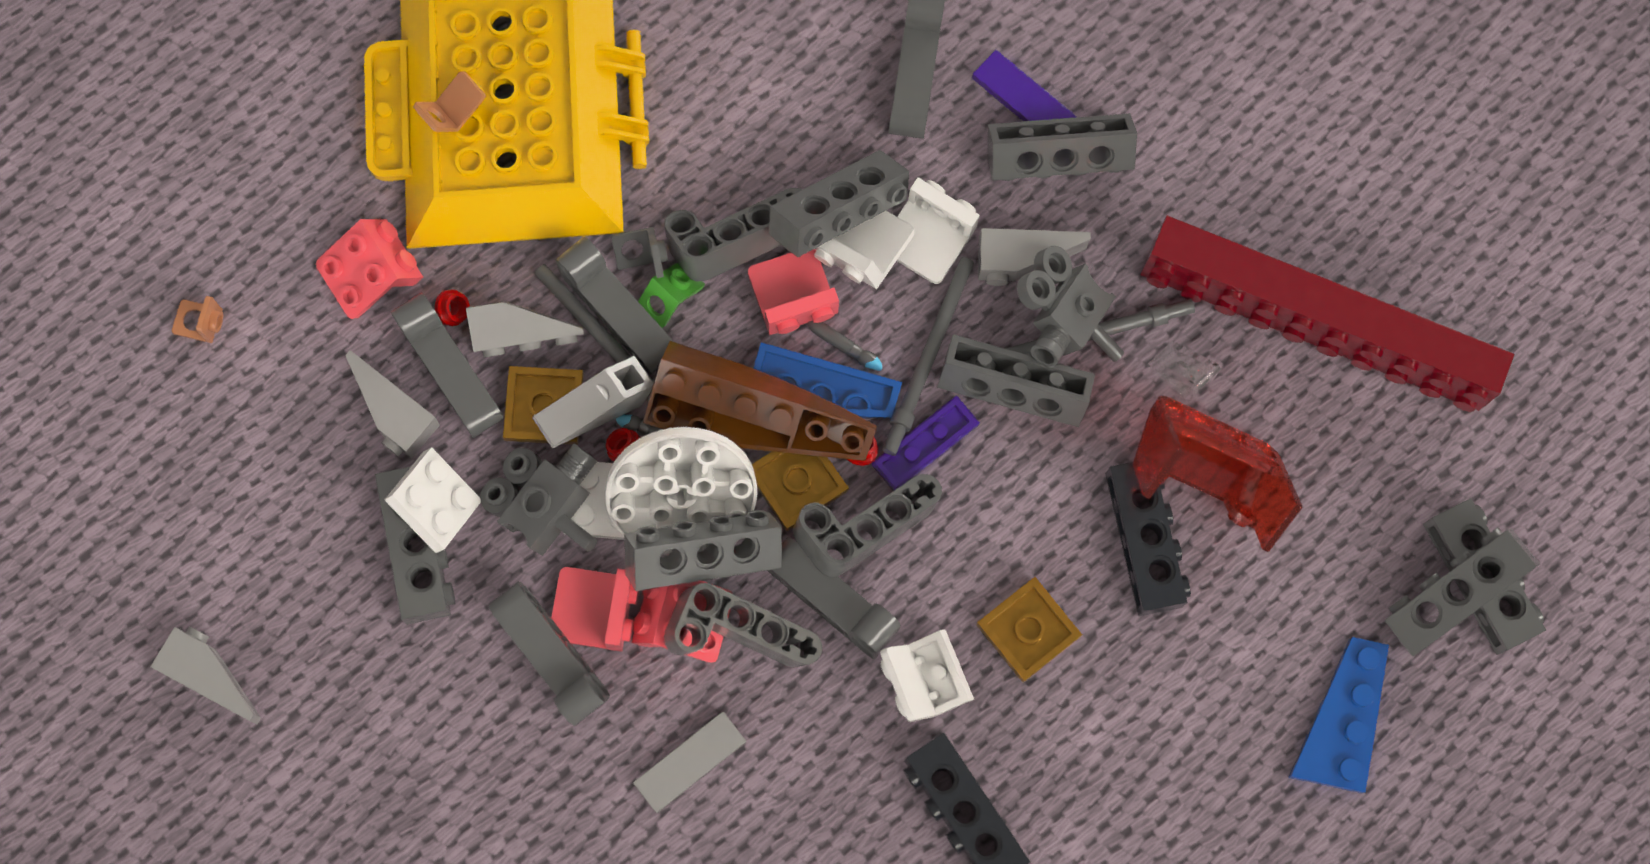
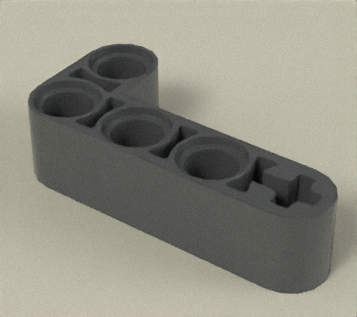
M908 0L889 134L924 139L945 0Z
M786 189L705 228L692 212L687 210L673 211L667 215L664 221L669 251L691 280L706 281L781 246L779 242L769 235L770 206L803 189Z
M583 236L556 259L558 270L568 285L628 352L636 357L645 371L651 375L659 369L669 341L673 340L607 268L604 257L587 237Z
M423 292L391 311L401 331L473 438L504 419L500 409L443 326Z
M920 474L844 525L839 523L825 505L820 503L807 504L801 509L795 522L793 536L821 573L829 577L840 576L928 517L941 498L942 486L934 476ZM916 495L919 499H917L913 505L912 500ZM886 511L897 513L901 520L891 519ZM805 521L816 522L820 530L810 529L806 526ZM864 530L868 532L872 540L861 538L857 531ZM828 550L840 552L843 559L836 560L832 558Z
M787 537L782 542V568L767 571L865 654L875 659L899 631L900 622L877 603L870 604L838 576L829 577L821 573L795 540Z
M518 581L489 604V609L496 620L556 694L554 698L555 705L570 724L576 726L610 698L609 692L523 583Z
M701 583L682 592L664 634V642L667 649L679 656L702 649L709 638L711 630L793 668L813 664L822 653L821 640L812 631L710 583ZM696 593L702 594L706 599L707 605L704 612L697 609L694 604ZM730 608L739 614L740 622L737 627H734L728 621V611ZM764 624L769 626L773 633L770 643L766 642L761 634ZM682 627L687 628L692 634V643L689 647L685 646L680 640L679 633ZM800 642V649L804 651V655L799 656L800 649L798 647L793 646L792 644Z

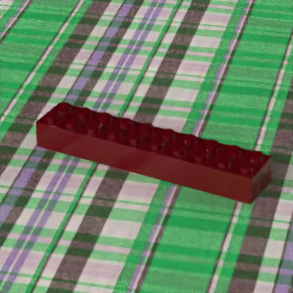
M1166 215L1153 241L1140 274L1147 278L1149 284L1157 288L1165 289L1167 286L1181 291V296L1187 300L1192 299L1193 302L1206 301L1215 305V310L1222 314L1234 316L1236 313L1248 318V322L1257 328H1273L1283 332L1282 336L1289 341L1295 343L1308 342L1317 346V351L1331 357L1343 356L1350 359V363L1359 369L1371 370L1373 368L1385 373V378L1397 384L1408 382L1420 387L1419 391L1422 394L1433 398L1445 397L1454 401L1453 404L1457 408L1468 412L1480 411L1501 394L1515 355Z

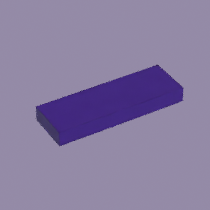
M996 49L972 75V79L1022 121L1077 117Z
M956 395L903 437L896 456L888 455L884 452L871 465L894 491L917 476L977 428L980 422Z

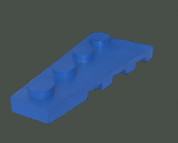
M762 342L760 343L753 369L812 392L861 418L891 419L902 386L900 381Z
M1351 637L1348 640L1330 681L1327 693L1318 708L1315 720L1303 742L1301 752L1288 778L1362 794L1366 793L1389 649L1388 644Z

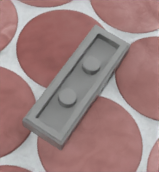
M721 712L633 782V784L654 811L659 813L747 741L726 714Z

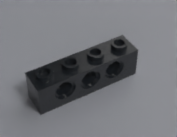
M1154 458L1110 466L1105 476L1138 617L1182 608L1188 603L1187 597L1191 596L1188 578L1186 575L1181 576L1178 561L1182 560V551L1178 539L1172 538L1169 526L1173 525V513L1170 504H1164L1161 490L1165 489V480L1162 469L1155 467ZM1135 493L1144 494L1149 499V508L1140 509L1136 507L1132 501V495ZM1141 530H1153L1158 536V543L1156 545L1146 544L1141 538ZM1157 564L1162 566L1166 571V580H1154L1149 573L1150 565Z
M942 733L905 758L904 762L908 766L903 769L905 776L915 789L920 786L929 798L924 802L928 811L936 821L941 818L950 829L946 837L958 854L964 851L972 864L1030 863V860L945 733ZM945 771L951 776L952 786L949 790L939 791L933 786L932 775L934 772ZM957 803H967L973 809L974 816L970 823L963 824L955 819L953 809ZM979 835H988L993 839L995 850L991 856H982L976 851L975 840Z

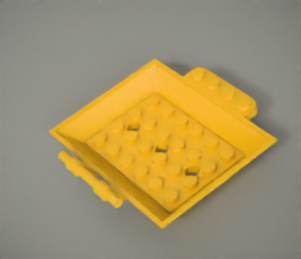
M400 0L401 40L376 42L366 50L364 55L366 163L372 175L378 180H405L407 249L624 233L620 141H625L628 145L632 146L633 168H646V145L649 144L648 121L644 118L643 78L646 77L645 54L641 53L640 31L629 30L626 32L627 49L615 47L613 0ZM505 16L512 20L510 27L504 31L493 29V23L499 17ZM459 72H466L485 93V99L458 132L433 131L413 108V105L416 102H436ZM616 73H620L628 79L630 117L618 114ZM502 84H510L514 87L513 94L507 99H499L495 96L496 89ZM429 112V114L434 119L441 122V120L435 114ZM511 152L517 156L515 164L509 168H502L497 165L498 158L503 153Z

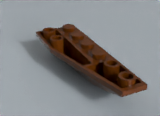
M669 341L661 359L643 423L661 429L693 427L709 430L728 438L742 449L864 461L877 428L873 423L845 408L777 377L673 341Z

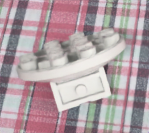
M668 428L641 437L618 456L609 471L606 481V505L612 523L623 536L624 533L636 532L641 527L664 528L671 527L681 521L698 523L710 521L715 516H728L730 518L745 516L748 512L755 509L757 501L756 476L746 454L728 438L701 428ZM709 543L702 545L698 552L707 548ZM672 549L666 550L662 555H669Z

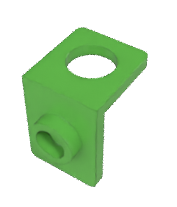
M678 263L664 270V277L657 278L654 276L638 301L661 328L667 325L681 302L701 291L705 286L703 281L691 280ZM652 295L658 296L663 301L665 306L663 314L655 312L651 307L650 298Z

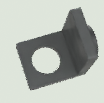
M654 227L611 235L618 270L654 263L656 277H664L661 262L668 261L664 239L657 241ZM629 240L640 242L643 246L642 253L636 258H627L621 251L625 242Z

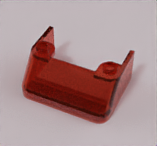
M1160 395L1150 408L1133 460L1135 475L1137 476L1143 496L1150 499L1158 486L1164 484L1167 478L1171 477L1223 501L1228 511V518L1240 527L1249 526L1253 528L1262 550L1269 552L1303 508L1279 453L1266 442L1168 396Z

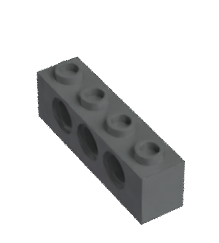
M1130 113L988 124L987 162L992 180L1012 181L1016 178H1048L1055 175H1084L1094 172L1117 173L1122 170L1135 169L1137 131Z
M878 150L770 206L769 235L796 257H800L907 200L909 170L881 150Z
M953 334L944 359L937 388L1079 427L1090 402L1095 374L1058 363L1054 367H1047L1038 363L1033 356Z
M410 467L375 474L401 620L407 625L451 616L450 605L456 604L452 583H445L443 569L449 568L446 549L435 553L426 544L419 552H409L408 544L410 540L419 535L384 500ZM420 573H432L433 580L430 586L425 589H417L415 587V579Z
M1471 498L1432 517L1423 524L1449 572L1453 570L1449 563L1468 550L1462 544V534L1469 535L1474 540V551L1468 550L1473 555L1484 547L1480 540L1491 533L1486 525L1488 523L1486 514L1479 505L1474 504ZM1486 556L1482 559L1480 567L1488 568L1492 572L1493 577L1498 576L1501 570L1499 561L1492 556ZM1522 578L1473 613L1496 655L1508 651L1546 631L1543 625V614L1537 605L1529 601L1524 592L1525 584ZM1454 579L1466 599L1470 591L1468 584L1464 580ZM1501 599L1511 605V617L1505 616L1500 611L1499 602Z
M760 510L750 511L745 516L731 518L728 516H715L710 521L698 523L681 521L671 527H641L636 532L624 533L625 575L635 591L779 569L782 568V527L770 512ZM745 538L741 544L734 546L738 540ZM709 543L707 548L698 552L702 545ZM672 549L669 555L661 557L666 550Z
M1499 527L1480 540L1484 547L1478 552L1471 555L1468 550L1449 563L1453 570L1441 578L1438 573H1435L1419 585L1423 591L1412 600L1406 595L1388 608L1392 615L1384 621L1412 657L1540 565L1512 528L1507 529L1505 532H1502ZM1492 556L1499 561L1501 570L1498 576L1488 577L1482 572L1480 564L1484 557ZM1454 579L1464 580L1468 584L1470 591L1466 599L1460 600L1451 594L1450 584ZM1423 602H1432L1437 606L1439 615L1436 621L1428 622L1421 617L1420 606Z

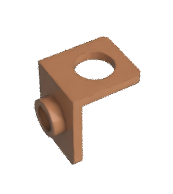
M459 72L436 102H416L413 108L433 131L458 132L482 103L486 95L466 72ZM429 112L435 114L441 120V122L434 119L429 114Z
M210 296L205 297L203 304L181 300L172 327V333L212 343L215 333L220 331L223 323V309ZM190 311H200L196 330H188L184 326V317Z

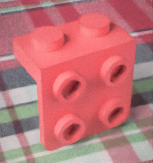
M360 219L316 261L318 271L350 319L361 317L392 287L414 286L423 278V275L417 268L415 258L405 249L398 238L396 228L387 219Z
M815 249L800 257L789 253L749 267L748 276L769 336L776 333H790L798 329L800 325L812 320L814 323L823 322L838 313L839 298L835 287L830 289L822 264L814 256Z
M564 567L559 572L551 619L571 644L622 652L624 641L630 642L633 619H628L630 604H637L639 591H635L626 577L624 569H617L616 574Z
M696 581L642 590L644 598L640 612L633 622L634 635L631 643L644 647H662L667 649L664 642V634L680 595L692 586L707 582ZM719 587V588H721V589H723V590H726V591L732 593L730 590H727V589H724V588H722V587ZM696 593L694 604L697 609L704 612L707 605L706 599L702 594ZM682 627L679 633L680 640L685 646L689 647L692 643V634L687 628ZM711 630L704 647L686 656L704 662H715L718 659L724 636Z

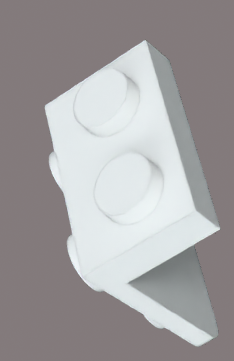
M917 178L910 188L907 203L897 216L911 224L915 234L897 259V262L933 284L940 283L976 230L980 215L976 213V209L967 201L962 199L956 201L946 195L945 190L934 181L927 180L925 182Z
M884 211L873 219L850 229L845 234H841L815 249L814 256L829 267L835 265L841 268L842 272L854 282L860 284L863 281L877 289L914 236L915 230L911 224Z
M939 630L909 645L887 647L881 650V657L883 659L881 660L882 671L894 686L897 694L895 702L898 710L910 722L936 717L974 700L946 630Z

